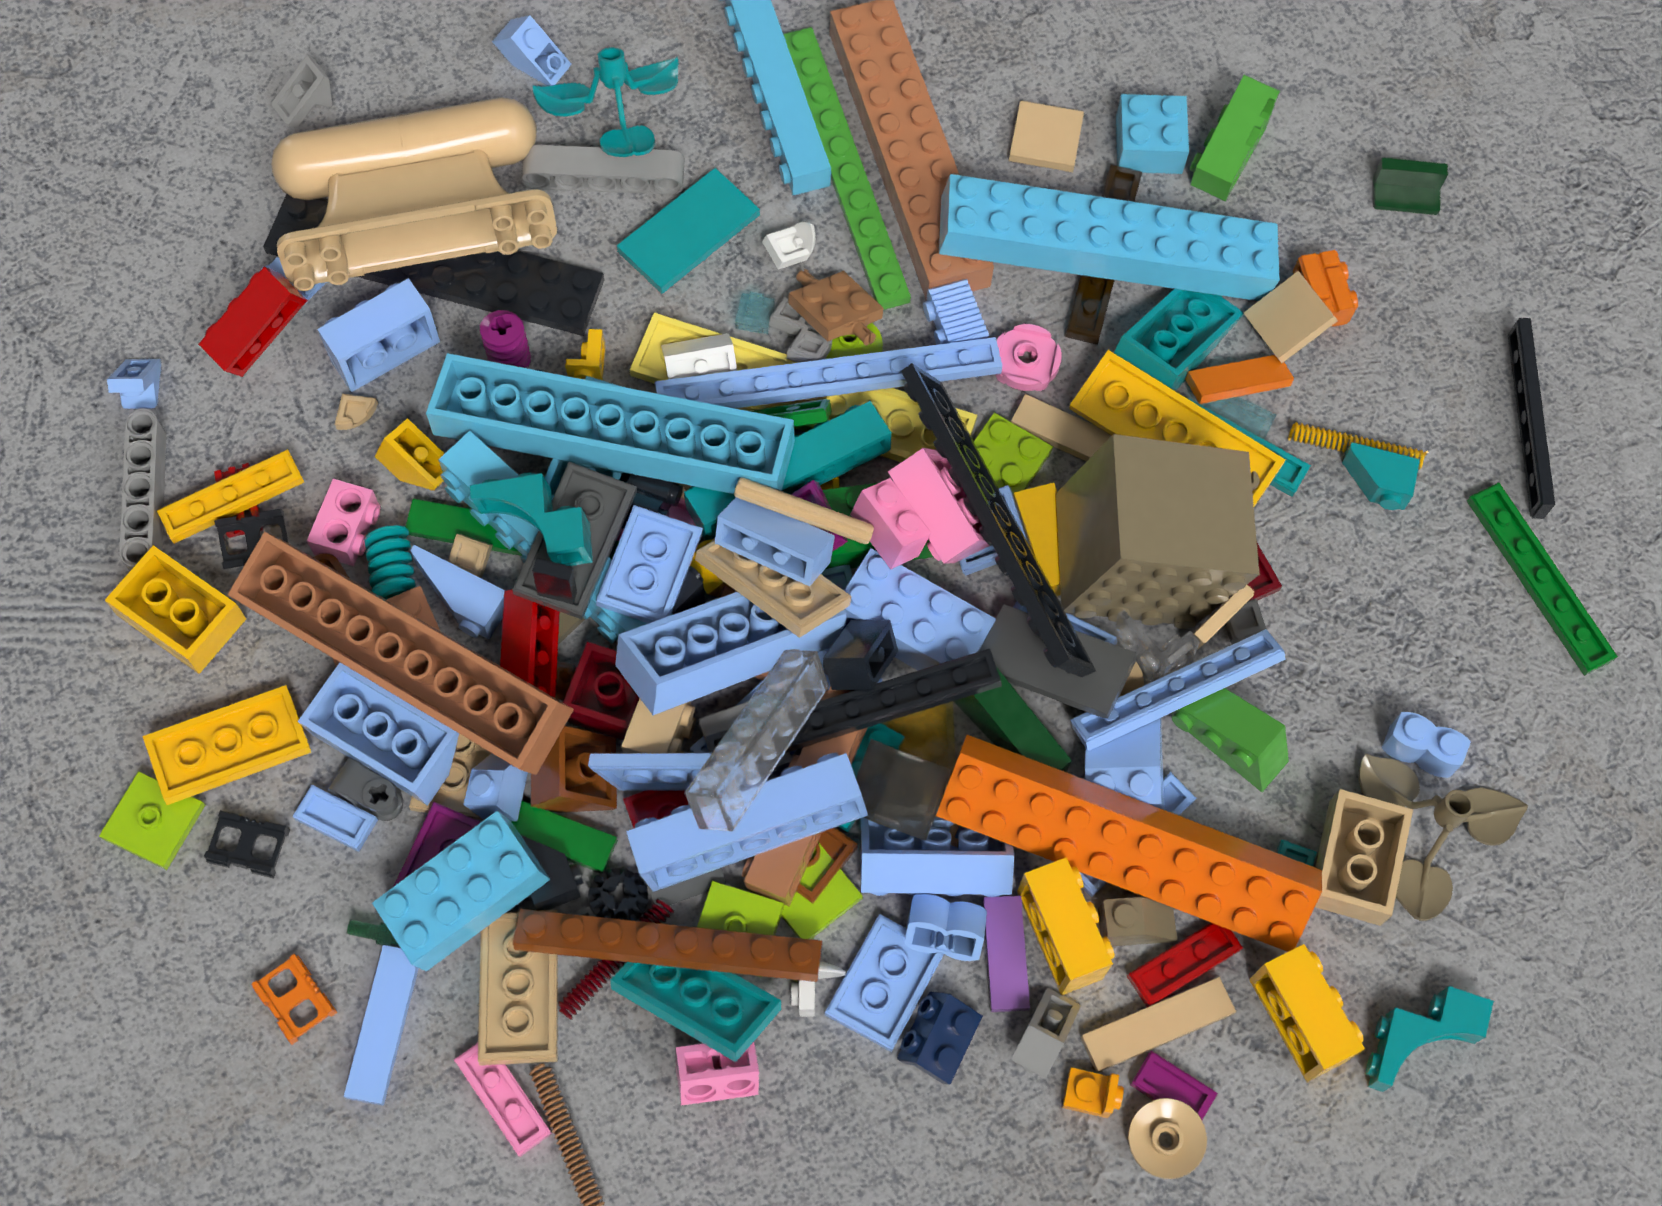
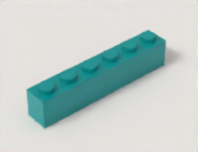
M871 401L861 406L854 405L848 408L842 415L830 421L828 420V422L818 423L812 430L806 433L794 435L795 442L782 492L791 495L812 480L822 485L891 450V431ZM691 486L689 490L684 492L686 510L696 526L703 528L702 536L705 541L716 537L718 515L736 497L731 493Z

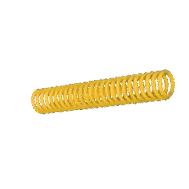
M1298 422L1293 424L1288 437L1290 441L1295 429L1293 440L1294 442L1297 441L1300 432L1299 443H1301L1306 431L1304 443L1307 444L1312 431L1310 445H1313L1317 433L1315 446L1319 445L1322 435L1320 447L1323 448L1328 435L1326 449L1330 447L1333 437L1332 451L1335 449L1339 437L1337 451H1340L1344 439L1343 453L1346 452L1349 439V446L1351 442L1354 443L1355 441V443L1359 444L1361 441V445L1366 443V446L1370 447L1371 445L1373 448L1377 445V449L1382 447V450L1385 451L1388 447V451L1391 452L1393 449V453H1397L1399 449V454L1402 455L1404 451L1405 456L1410 451L1409 457H1413L1415 453V458L1417 459L1421 453L1419 470L1422 469L1425 455L1429 453L1428 451L1423 452L1422 449L1418 451L1417 448L1412 449L1409 447L1407 449L1406 446H1396L1395 443L1391 445L1390 442L1385 444L1384 441L1369 440L1368 437L1365 439L1362 436L1358 438L1357 435H1347L1346 432L1343 434L1341 431L1336 433L1335 430L1331 432L1330 429L1325 430V428L1320 430L1319 426L1316 428L1313 425L1309 427L1308 424L1304 426L1303 423L1298 424Z

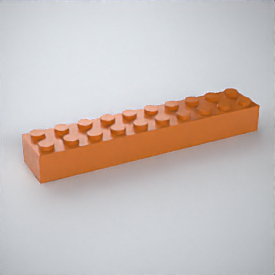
M967 734L936 814L939 818L1053 862L1067 857L1070 866H1076L1079 872L1286 952L1296 948L1322 893V870Z

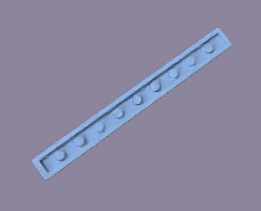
M996 337L660 380L655 381V389L657 394L730 408H742L902 387L907 382L901 370L911 363L939 381L1001 374L1003 366Z

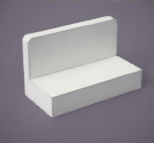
M729 334L661 345L668 379L737 371L734 347Z

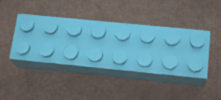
M469 431L439 459L443 472L440 476L447 485L445 490L457 503L464 501L472 508L470 510L471 515L481 525L486 526L489 524L497 531L495 533L497 539L508 549L516 548L522 554L520 558L525 563L539 530L527 521L515 516L500 513L480 514L470 498V485L480 484L487 479L504 480L516 478L519 475ZM609 557L583 618L587 620L591 617L600 625L597 628L600 634L610 643H613L615 640L618 642L619 634L649 623L596 606L598 594L612 561Z

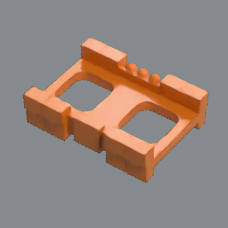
M295 954L291 955L290 959L263 978L251 984L266 1007L268 1006L279 1020L277 1022L278 1026L291 1045L298 1041L297 1038L322 1020L338 1013L325 993H321V990L311 977L312 974L300 956ZM289 969L296 978L297 985L282 997H277L270 988L269 982L283 970ZM304 1000H311L318 1011V1015L308 1024L299 1028L291 1019L290 1011Z

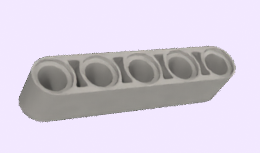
M533 145L527 156L523 159L521 182L526 187L539 190L676 194L683 188L685 158L681 153L673 150L653 149L645 155L615 157L602 151L601 147Z
M144 408L131 412L125 422L119 554L129 571L137 564L135 563L137 557L146 554L153 545L162 551L163 523L157 510L164 507L166 432L156 415L151 410ZM151 427L149 431L141 433L143 429ZM150 458L147 463L139 465L144 459ZM149 490L146 495L138 497L142 491ZM148 522L144 528L136 530L138 525Z

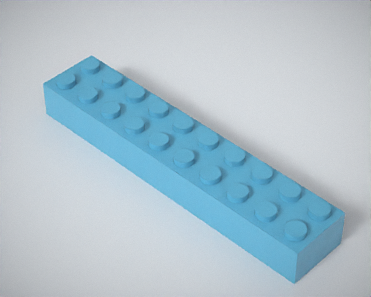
M950 174L941 196L939 254L1255 301L1261 300L1274 290L1280 281L1278 224L954 174Z
M447 353L426 411L432 433L436 436L460 440L466 433L471 431L487 446L734 494L735 487L740 478H746L782 491L795 442L794 420L449 353Z

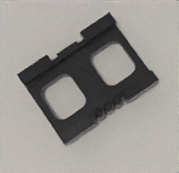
M282 509L259 512V517L251 516L241 518V520L236 516L214 520L215 527L218 530L223 569L245 566L261 538L260 529L263 526L278 524L281 528L282 539L288 542L284 511ZM238 530L244 531L247 543L246 552L234 555L228 554L224 538L225 534Z
M220 810L219 819L208 851L204 855L206 862L230 868V865L233 864L236 867L250 869L252 874L274 879L276 874L274 869L285 837L289 835L290 828L268 821L263 823L261 820H250L248 817ZM224 827L241 830V836L234 851H226L216 847L221 830ZM261 835L277 839L273 856L269 860L252 856L256 840Z

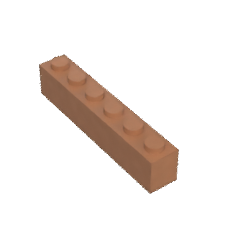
M830 686L829 690L824 689L818 701L854 690H832ZM867 728L803 747L800 756L796 754L793 756L788 768L794 766L806 768L817 764V760L820 757L830 753H838L839 755L847 753L852 765ZM822 832L748 858L742 871V876L745 877L744 883L748 890L782 902L790 907Z

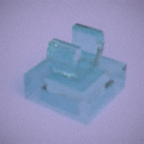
M742 293L735 319V329L768 335L770 316L775 308V299L764 297V294Z

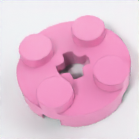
M1020 324L1014 326V329L1005 335L1004 333L1001 334L997 339V345L1003 367L1001 374H996L997 380L1022 391H1042L1046 389L1049 383L1056 377L1062 358L1061 348L1051 338L1052 334L1046 329L1032 324ZM1025 352H1030L1031 358L1036 360L1024 363L1018 356H1023Z

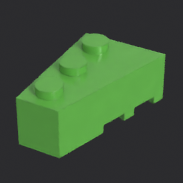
M1243 75L1229 104L1224 105L1217 122L1219 123L1216 129L1211 128L1203 145L1206 149L1203 154L1198 152L1191 164L1190 171L1194 172L1191 186L1226 202L1268 126L1280 92L1279 90Z
M1226 688L1171 713L1172 721L1178 728L1189 732L1261 792L1268 787L1289 762L1285 725Z

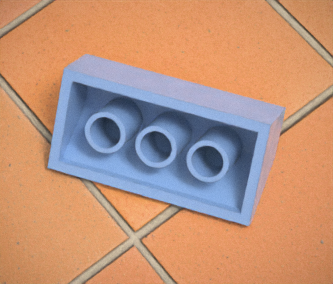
M342 663L337 665L297 721L319 740L347 757L365 765L374 773L389 780L393 785L427 806L449 776L459 733Z
M865 816L861 818V893H871L878 896L888 893H908L912 896L916 894H946L953 897L963 894H983L987 897L1012 895L1013 846L959 825L955 838L959 839L957 848L951 845V834L949 832L951 825H954V823L939 817Z

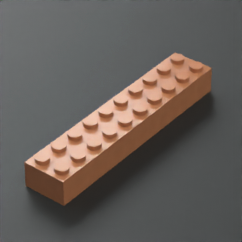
M875 0L830 11V37L925 299L927 300L928 289L962 279L968 280L971 291L991 287L994 270L993 262L939 254L941 196L950 174L959 175L894 1Z
M265 531L228 593V596L519 770L537 775L574 710L288 542Z

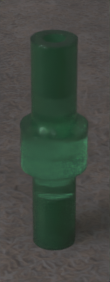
M350 919L347 928L348 935L376 940V944L382 946L399 945L384 922H381L380 925Z

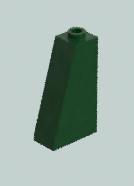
M998 668L1001 687L954 701L994 745L1061 771H1068L1072 761Z

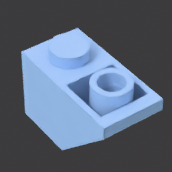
M530 15L511 19L492 41L514 67L547 86L555 85L572 65Z

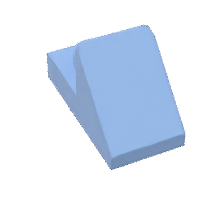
M126 359L108 377L109 393H120L121 404L125 409L155 408L158 403L161 359Z

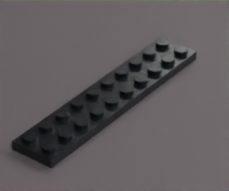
M286 194L263 245L265 252L278 256L277 242L281 236L290 232L312 229L319 226L325 216L328 202L319 199H297ZM500 251L482 252L357 276L389 286L401 283L409 278L420 294L489 312L498 310L510 311L523 321L584 336L605 280L604 273L521 251H516L509 255L502 254Z
M911 363L901 370L907 382L904 385V389L908 396L914 402H917L922 411L918 413L925 427L933 431L936 440L933 441L935 448L943 458H947L952 468L948 471L952 480L957 486L963 488L967 496L964 498L966 507L974 516H978L982 524L979 528L982 537L990 546L993 545L998 554L995 557L996 564L1003 574L1009 575L1014 585L1011 587L1013 596L1021 606L1025 605L1030 615L1027 618L1030 628L1038 637L1041 636L1046 645V648L1043 649L1045 657L1054 668L1058 667L1065 670L1068 674L1072 673L1081 678L1095 672L1096 669L945 387L942 382Z

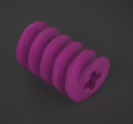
M506 310L494 311L485 316L480 324V334L487 360L528 369L531 363V353L523 321L516 314Z

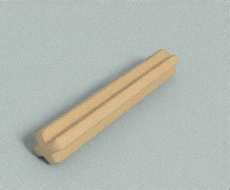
M740 478L735 487L734 496L736 498L862 544H868L873 535L874 526L872 524L752 480Z

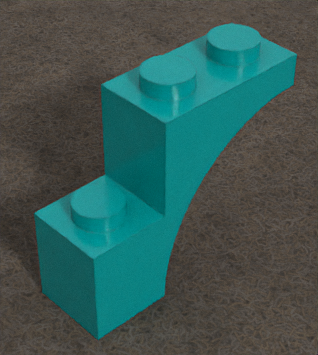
M523 473L516 478L504 480L487 479L480 484L470 485V498L480 514H507L523 519L537 528L544 536L547 554L552 562L567 566L593 563L590 522L581 507L563 506L553 511L551 488L542 473Z
M1448 986L1438 995L1434 994L1430 1001L1428 1016L1432 1017V1019L1396 1007L1385 1014V1016L1381 1015L1375 1029V1038L1379 1039L1377 1051L1370 1054L1366 1066V1074L1370 1075L1368 1087L1381 1092L1391 1088L1405 1059L1416 1048L1424 1044L1442 1040H1457L1475 1044L1486 1038L1494 1001Z

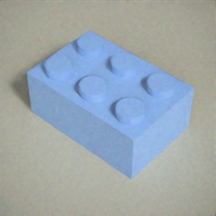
M409 278L401 283L390 285L383 293L370 300L358 303L351 311L340 317L329 319L324 326L317 329L331 363L351 392L440 342L430 308Z

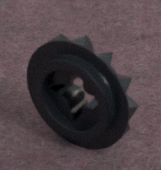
M625 866L613 869L608 867L604 872L596 875L588 891V902L592 912L596 917L636 921L644 913L649 901L647 885L641 880L639 873H633L627 870ZM619 883H622L623 893L629 895V898H623L622 902L619 903L618 909H615L614 896L608 894V891L614 892Z

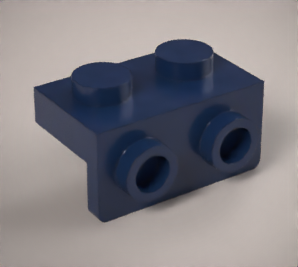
M931 991L919 1004L918 1015L911 1030L902 1039L901 1050L897 1060L903 1064L914 1065L942 1084L951 1085L983 1016L949 993Z

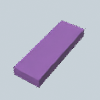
M1021 896L984 897L983 908L987 910L985 940L991 1012L1029 1011L1030 1002Z

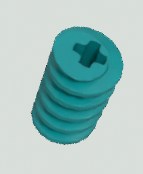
M392 525L381 527L370 532L364 539L365 547L367 548L366 558L369 562L367 565L368 573L371 575L369 577V583L372 587L371 591L386 600L411 590L416 586L415 580L408 578L414 574V568L407 565L412 561V554L405 552L411 548L410 541L404 539L409 535V530L405 526Z

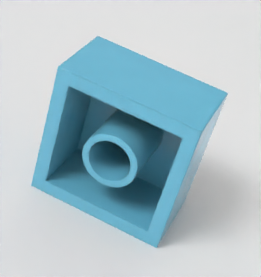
M1121 94L1116 114L1117 166L1141 171L1142 173L1182 174L1189 154L1187 96Z

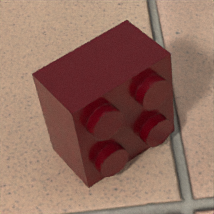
M587 642L563 701L564 704L574 709L567 722L624 740L640 698L615 666L617 651Z

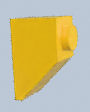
M408 418L383 439L375 458L397 479L433 491L444 482L440 476L443 472L439 459L445 453Z

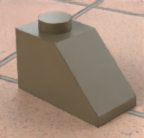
M1135 897L1105 899L1097 910L1101 937L1106 936L1112 946L1177 942L1174 911L1170 906L1152 899Z

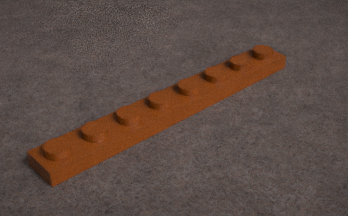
M520 909L512 942L514 950L812 982H818L822 955V940Z

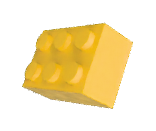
M154 545L105 599L106 603L119 618L198 674L202 672L246 620V617L234 601Z
M1067 857L1024 873L1017 890L1061 995L1103 980L1113 965L1111 959L1115 958L1109 939L1106 936L1101 937L1096 923H1099V917L1091 901L1086 902L1082 894L1081 888L1084 887L1081 874L1076 866H1070Z
M1303 944L1265 963L1249 981L1306 1082H1309L1349 1061L1365 1048L1362 1044L1364 1039L1361 1030L1354 1021L1348 1020L1341 1008L1343 1007V1001L1339 992L1334 986H1329L1321 973L1323 972V966L1320 959L1313 951L1309 952L1306 945Z

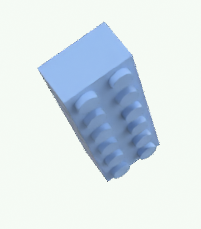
M735 592L619 634L615 666L651 714L656 715L832 647L844 629L847 613L845 610H842L799 638L739 592Z
M830 753L820 757L817 760V764L802 768V766L790 767L782 771L781 776L769 781L757 779L747 783L744 786V790L732 794L729 792L717 793L709 797L708 802L696 807L684 805L674 809L671 812V816L659 820L657 818H647L635 824L634 829L626 832L640 876L651 890L655 892L771 849L868 816L847 753L842 755Z

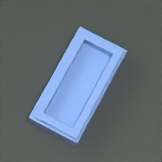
M311 785L292 816L296 821L358 852L378 821L376 816L314 785Z

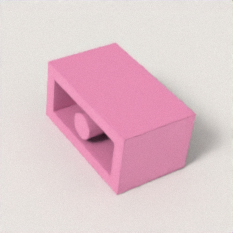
M891 478L862 490L850 513L853 518L874 526L870 542L890 570L918 557L931 535L929 529Z

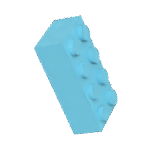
M496 811L380 896L372 904L411 965L428 971L551 879L512 822L499 811Z

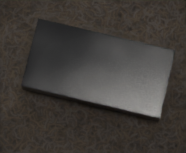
M540 558L536 559L532 573L537 595L574 605L577 589L573 568Z

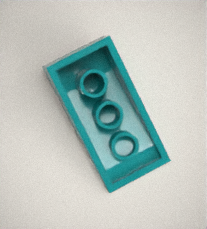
M1174 289L1121 337L1114 354L1176 391L1186 381L1188 371L1195 370L1242 318L1244 312L1220 295Z

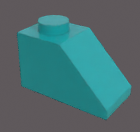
M1351 442L1343 456L1342 464L1370 502L1380 504L1381 507L1388 510H1404L1412 499L1420 459Z

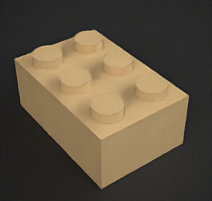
M1338 790L1329 801L1315 868L1322 870V893L1315 906L1316 908L1379 926L1392 916L1413 809L1346 790Z

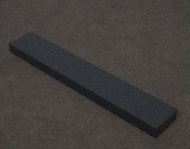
M1519 318L1508 333V343L1530 515L1532 519H1544L1556 504L1531 318Z

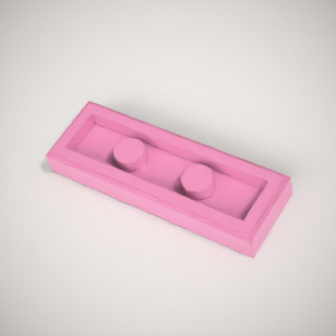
M478 1043L454 1059L519 1157L552 1134L505 1064L479 1065Z

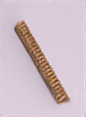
M544 1063L539 1064L531 1070L529 1075L533 1076L532 1081L535 1082L536 1092L540 1093L538 1098L542 1099L541 1104L544 1105L545 1115L549 1116L547 1121L551 1122L552 1133L556 1134L554 1137L558 1140L556 1144L560 1145L559 1150L563 1151L561 1156L565 1157L563 1162L567 1163L568 1174L572 1175L570 1179L574 1181L572 1185L576 1187L577 1197L581 1198L579 1203L584 1204L583 1206H589L602 1199L603 1196L599 1195L586 1200L600 1192L597 1189L584 1194L596 1188L598 1185L596 1183L582 1188L594 1182L596 1178L592 1177L580 1182L592 1176L593 1172L591 1171L577 1176L582 1172L590 1170L591 1166L575 1170L586 1165L588 1160L572 1165L576 1161L584 1159L586 1155L582 1154L569 1159L574 1155L582 1153L584 1149L580 1148L567 1153L572 1149L580 1147L582 1143L578 1142L565 1147L570 1143L578 1141L579 1137L576 1136L563 1141L576 1135L577 1131L575 1130L560 1136L564 1132L574 1129L575 1126L570 1125L558 1130L562 1126L572 1123V1119L555 1124L568 1118L570 1114L566 1113L552 1119L566 1112L568 1108L564 1107L556 1112H552L563 1107L565 1102L548 1107L553 1103L561 1101L563 1096L546 1101L559 1095L561 1091L557 1090L543 1096L547 1092L557 1089L559 1085L555 1084L541 1090L546 1086L554 1084L556 1079L539 1084L554 1076L553 1073H549L552 1070L550 1067L534 1073L544 1067ZM546 1073H549V1074H547V1075H545V1076H543V1077H541V1078H537V1077H539L540 1075H544V1074H546ZM601 1201L591 1206H602L605 1202Z

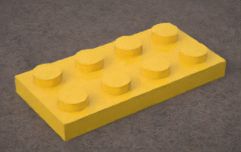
M287 685L142 736L166 805L311 753L302 725L297 722L299 717Z

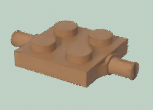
M807 269L801 270L797 274V281L804 287L789 293L788 304L826 341L852 334L856 335L866 346L874 342L876 335L866 326L882 319L884 308L845 271L822 280L815 279Z

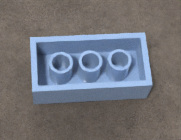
M870 548L844 590L852 596L850 606L844 609L847 613L844 629L850 620H890L898 648L895 658L916 670H922L979 652L996 621V618L902 565L890 570L880 554Z

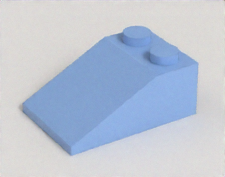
M1161 718L1090 751L1086 749L1085 780L1164 810Z

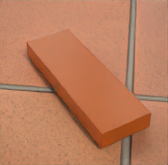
M1270 355L1188 371L1185 380L1198 403L1203 404L1290 387L1294 377L1285 362L1281 363L1276 355Z

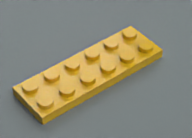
M1110 350L1105 353L1069 407L1070 410L1111 436L1116 434L1249 452L1251 473L1256 471L1260 480L1257 488L1252 491L1254 507L1286 460Z

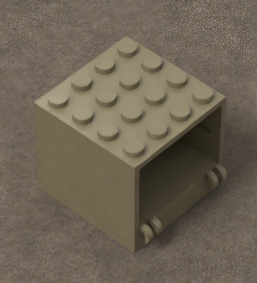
M1113 434L1056 493L1061 606L1065 613H1074L1078 618L1108 617L1113 622H1123L1130 619L1140 620L1144 625L1168 623L1174 624L1179 629H1188L1195 627L1199 621L1210 615L1213 610L1222 603L1227 602L1239 590L1245 588L1249 582L1259 575L1252 491L1257 488L1260 480L1256 471L1251 473L1249 452Z

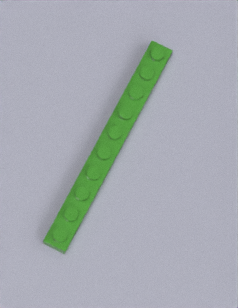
M813 28L783 34L831 166V181L873 298L884 308L883 310L908 304L911 300L910 292Z

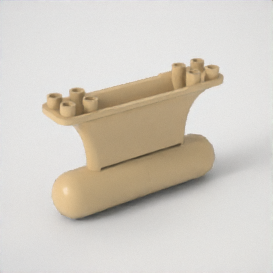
M501 97L298 132L282 139L274 149L271 161L273 176L282 191L293 198L304 200L328 197L327 210L319 226L284 234L277 242V254L287 280L297 290L308 291L318 283L330 282L334 285H342L349 278L363 276L365 273L482 252L500 251L502 254L509 255L515 253L519 247L530 245L539 249L549 247L552 244V239L557 234L556 220L549 194L539 189L508 193L499 185L491 169L518 163L527 156L530 149L535 145L537 126L528 108L515 99Z

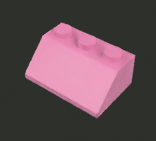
M922 448L888 471L893 479L894 484L931 532L930 542L927 543V546L934 558L938 561L942 560L943 564L956 563L990 545L984 540L979 531L982 524L978 516H974L964 503V498L967 496L963 488L957 486L949 474L948 470L952 467L947 458H943L935 449Z

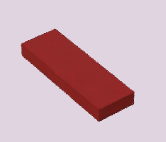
M1210 923L1130 972L1127 978L1146 1007H1150L1234 956L1243 947L1231 930Z

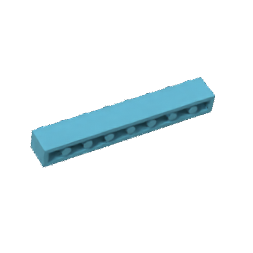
M725 0L727 7H724L728 26H734L736 32L733 33L737 52L743 51L745 57L742 59L746 78L752 77L754 83L751 85L755 104L761 103L763 111H760L764 130H770L772 134L770 146L773 156L780 157L782 164L779 165V171L783 184L789 183L792 195L829 187L831 185V166L771 0Z

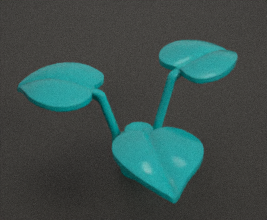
M610 47L602 49L598 53L599 67L594 68V78L590 89L580 83H563L546 87L532 86L535 100L545 112L554 116H572L583 112L585 103L593 102L599 80H601L605 87L615 90L621 129L607 131L601 136L600 147L602 151L615 157L640 156L648 154L653 150L655 136L646 126L638 125L627 128L620 87L625 83L630 89L638 88L642 94L657 95L672 91L677 86L679 80V60L676 57L628 71V63L625 62L624 51L619 48Z

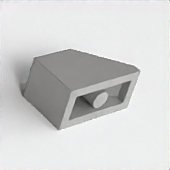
M1047 987L1011 1060L1020 1064L1026 1071L1036 1073L1046 1079L1065 1043L1081 1005Z

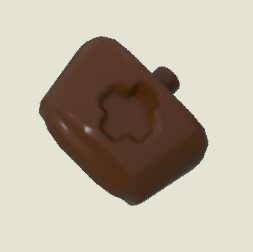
M557 662L556 699H565L575 674V665L572 663Z

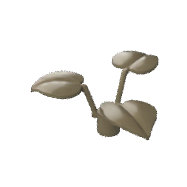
M1365 754L1360 763L1359 785L1364 796L1403 807L1406 806L1410 809L1434 806L1435 820L1438 825L1443 827L1441 834L1426 856L1424 864L1413 859L1405 860L1402 864L1396 898L1409 914L1419 921L1435 918L1450 902L1453 886L1449 873L1442 868L1431 867L1434 857L1449 833L1463 822H1467L1468 832L1475 840L1486 845H1500L1508 841L1515 833L1521 818L1528 808L1527 804L1508 794L1486 788H1473L1467 791L1452 790L1443 799L1436 795L1432 799L1413 802L1419 794L1420 784L1417 775L1410 767L1394 759L1380 758Z

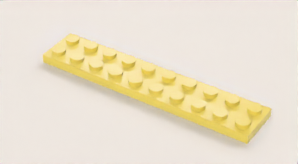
M654 313L631 365L630 375L654 384L655 381L668 380L661 345L720 335V333ZM730 337L734 347L737 371L797 363L787 359V354ZM894 388L735 408L748 411L828 399L832 408V413L828 419L830 421L842 415L848 408L854 405L861 406L871 401L891 431V450L880 456L903 462L922 448L937 450L933 443L936 440L933 431L927 429L919 417L918 413L922 410L918 403L914 402L906 392ZM956 408L971 436L977 421V414ZM818 423L794 426V428L808 432Z

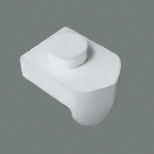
M800 222L793 227L765 236L762 243L778 270L806 261L815 246V227L808 222Z
M823 961L820 962L818 979L845 976L843 969ZM802 980L792 982L791 1004L792 1006H799L800 1017H815V982Z

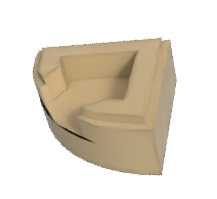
M342 394L335 420L336 429L348 430L365 423L374 414L378 406L377 399Z

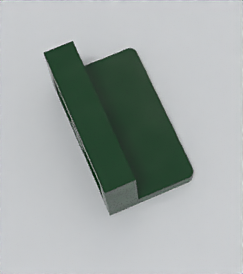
M1382 157L1374 173V209L1438 215L1441 209L1440 189L1448 176V164Z

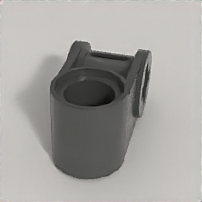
M348 758L328 788L332 795L376 816L381 821L395 819L403 809V799L389 780L379 776L365 765L351 758Z

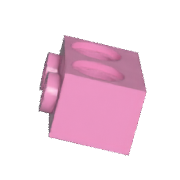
M336 479L332 480L307 539V543L314 555L328 553L335 556L339 562L354 566L358 555L362 556L366 550L364 539L370 525L376 524L380 515L381 508L373 490ZM360 504L357 510L346 512L349 506ZM348 535L343 542L333 543L336 537Z
M754 1042L737 1062L732 1061L705 1044L676 1047V1073L681 1105L758 1095L759 1068Z

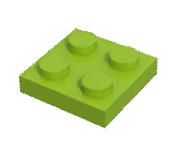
M995 412L974 440L998 488L1009 485L1013 493L1028 488L1053 449V446Z

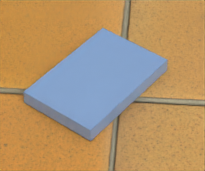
M634 505L598 594L596 606L646 623H652L671 616L701 538L703 528Z
M879 914L826 1009L825 1016L892 1052L944 953H923L907 947L904 944L906 928Z

